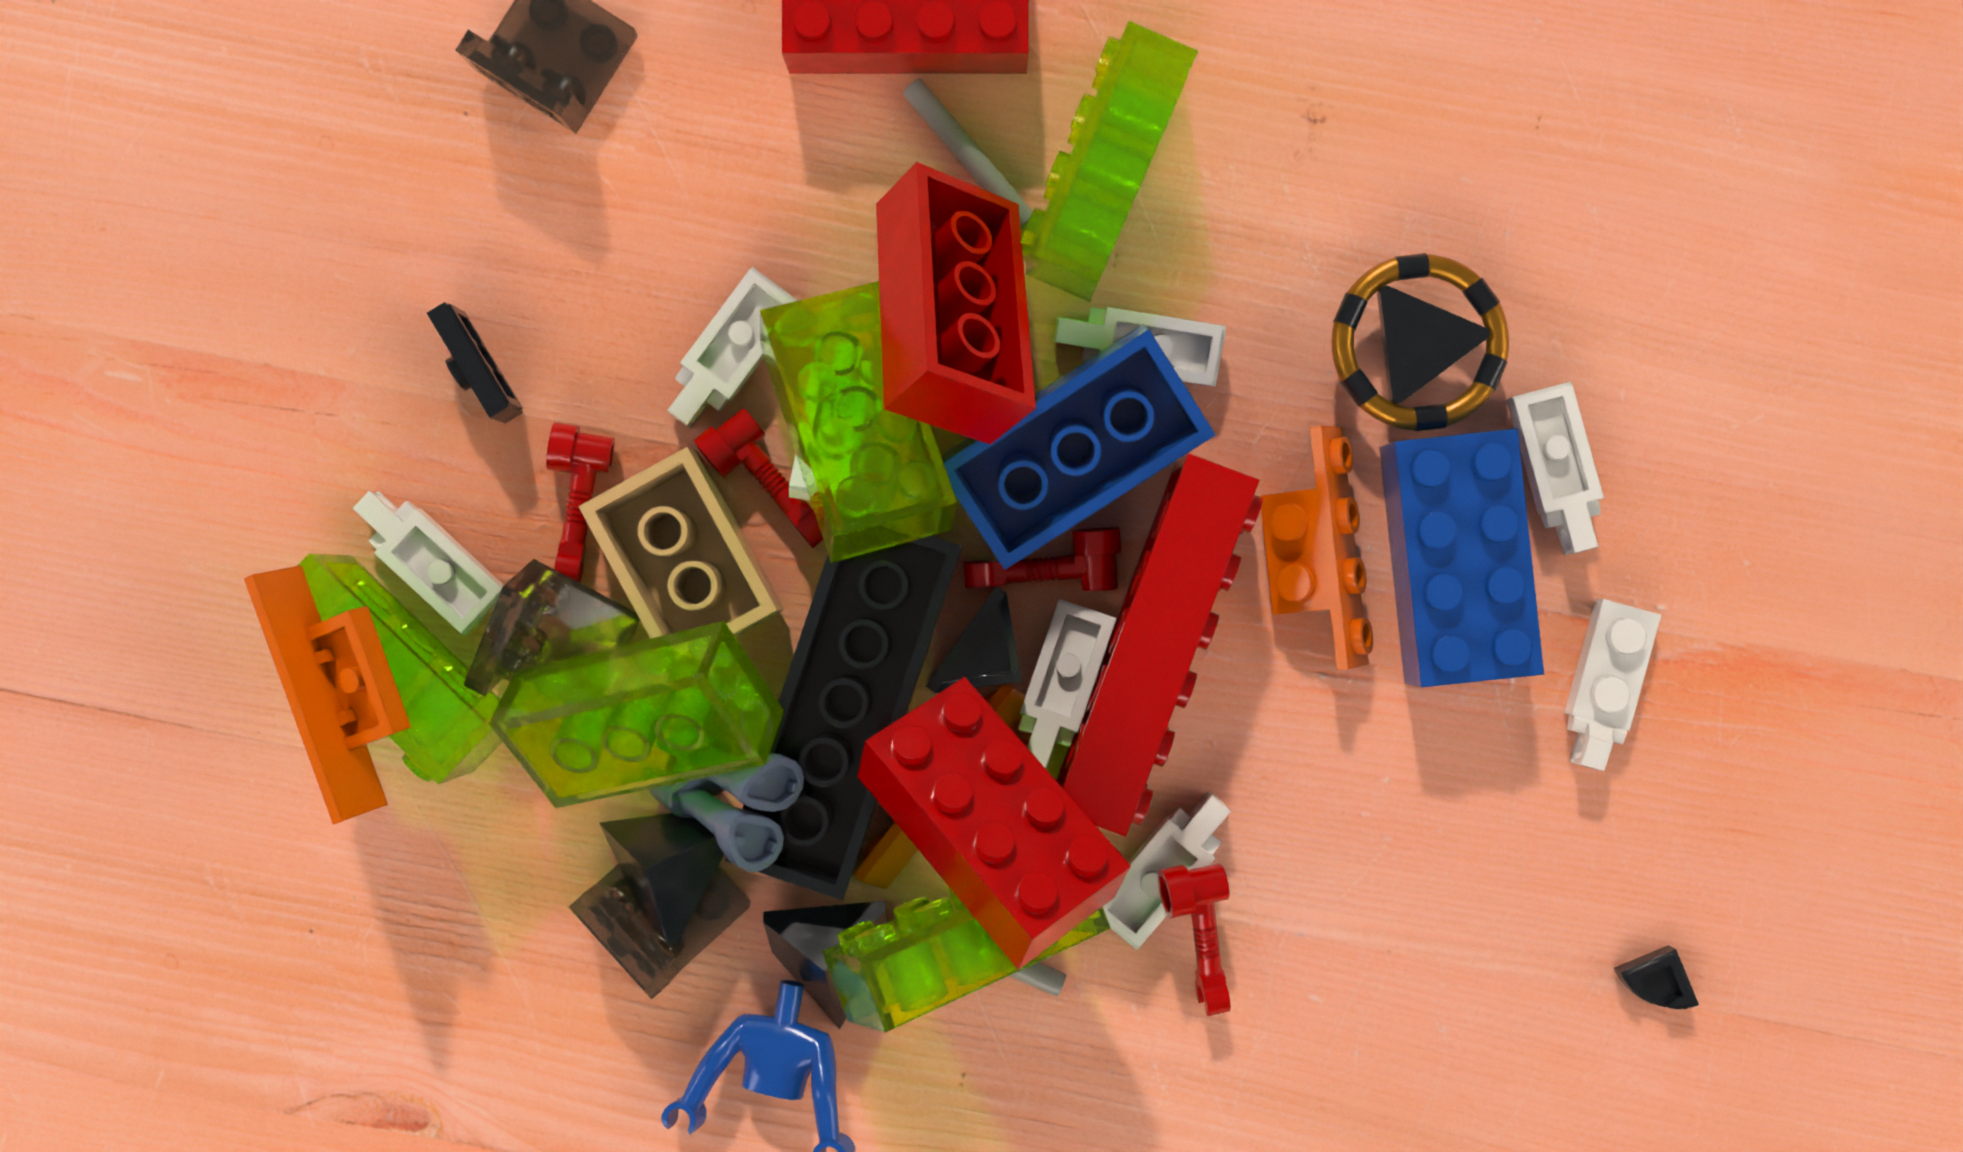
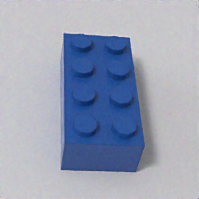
M1142 324L1035 394L1036 408L990 445L968 437L938 457L937 469L1004 570H1006L1208 441L1216 434L1151 331Z
M1518 429L1395 441L1379 447L1404 684L1422 688L1544 675Z

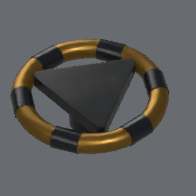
M1421 253L1395 256L1374 266L1358 278L1348 292L1345 293L1333 320L1332 355L1338 377L1341 381L1340 383L1358 407L1375 419L1396 428L1414 430L1416 432L1446 428L1464 420L1477 411L1496 390L1508 363L1509 331L1500 300L1485 280L1477 273L1455 260L1438 255ZM1425 277L1446 281L1462 291L1478 315L1481 316L1484 327L1386 285L1394 281ZM1376 292L1390 401L1378 394V391L1359 368L1354 351V332L1369 299ZM1486 340V353L1473 383L1460 396L1446 404L1412 408L1398 405Z

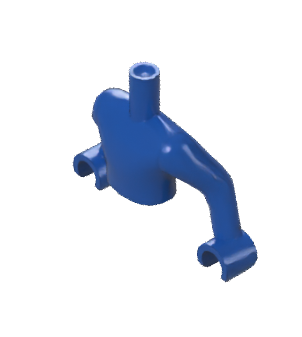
M781 980L774 1017L743 1014L738 1016L726 1028L701 1059L684 1095L664 1109L661 1119L666 1129H670L677 1122L679 1109L684 1110L690 1118L689 1135L704 1124L707 1117V1110L704 1104L706 1097L733 1057L739 1051H742L745 1057V1069L741 1085L745 1089L756 1093L788 1100L802 1099L811 1072L812 1099L819 1137V1144L814 1148L813 1152H826L827 1147H832L838 1152H855V1145L851 1138L839 1131L836 1097V1061L832 1039L824 1031L797 1022L804 990L803 983L793 980Z

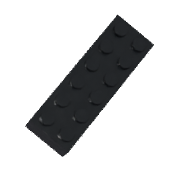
M843 507L760 754H781L796 761L801 767L804 776L803 790L796 802L784 810L775 812L762 811L743 805L742 808L773 820L781 827L784 836L783 847L777 860L768 868L758 871L759 873L840 900L844 899L878 802L857 777L864 744L867 739L905 716L908 712L963 548L961 545Z

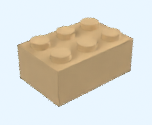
M685 447L578 506L667 670L685 665L785 610L699 452Z

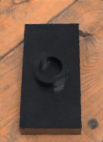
M446 302L427 312L428 317L452 355L445 362L460 387L465 391L472 388L491 419L507 423L522 414V405L466 312Z

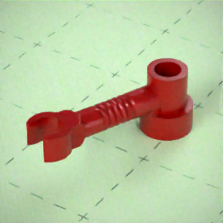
M744 408L739 410L716 430L710 426L692 440L722 478L742 463L752 476L759 480V484L762 485L763 489H766L767 494L774 498L777 506L812 548L831 534L828 526L805 500L789 497L790 482L786 481L781 472H778L779 469L775 467L774 463H771L770 458L757 444L766 435Z
M554 422L551 428L547 447L546 467L547 470L572 474L569 486L570 493H568L569 499H567L568 504L566 505V516L564 518L566 521L563 524L562 537L556 556L553 582L580 586L584 569L588 525L578 506L593 498L591 495L594 492L597 471L610 473L615 438L582 433L579 426Z
M1100 527L1073 530V555L1057 556L1056 558L1045 557L1044 559L1040 557L1039 559L1033 558L1032 560L1030 558L1027 560L1021 559L1006 570H1004L998 560L964 562L965 588H983L1026 583L1027 581L1038 582L1039 580L1042 582L1044 580L1049 581L1050 579L1053 581L1056 579H1081L1082 591L1117 589L1116 553L1122 552L1120 528Z
M1221 863L1187 870L1185 865L1158 870L1159 893L1167 916L1171 919L1191 914L1197 961L1195 989L1198 1003L1205 1002L1207 1016L1229 1012L1231 1003L1226 985V977L1221 965L1215 902L1228 900L1230 896L1226 872Z

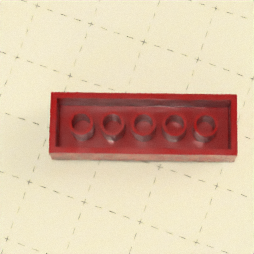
M1190 453L1177 460L1174 464L1118 613L1078 733L1074 735L1071 746L1067 749L1056 779L1096 826L1125 837L1131 823L1141 826L1146 817L1153 796V790L1147 788L1148 777L1153 764L1163 767L1168 758L1175 737V732L1169 730V721L1175 705L1185 708L1191 697L1197 673L1189 671L1196 649L1202 648L1206 650L1210 645L1219 620V615L1211 612L1218 591H1221V589L1229 591L1234 582L1241 562V556L1233 554L1239 534L1241 535L1243 531L1248 533L1252 531L1263 503L1262 497L1254 495L1260 481L1259 479Z

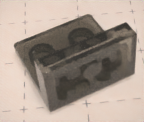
M514 0L488 41L468 29L455 51L476 72L577 134L636 41L638 34L634 27L591 0Z
M533 559L502 587L463 685L486 696L502 679L511 682L516 675H519L585 711L595 714L605 701L640 619L637 613Z
M617 864L600 881L569 906V909L644 992L653 999L671 983L682 968L750 907L751 901L726 872L718 866L676 946L667 943L642 916L620 866Z

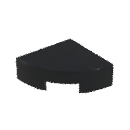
M1669 945L1614 967L1621 982L1632 993L1649 1003L1671 1009H1687L1699 1005L1678 952Z

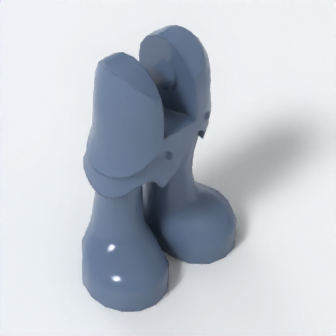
M688 734L664 736L660 743L659 752L681 762L676 777L656 772L650 773L647 781L650 794L673 814L683 818H695L714 834L719 847L727 859L734 865L748 872H758L768 868L777 860L783 847L784 836L781 827L764 815L731 806L714 796L726 790L739 802L753 809L770 812L784 810L796 802L803 790L804 776L801 767L796 761L781 754L773 753L762 754L746 762H740L734 759L735 751L730 747L724 746L721 742L705 741Z

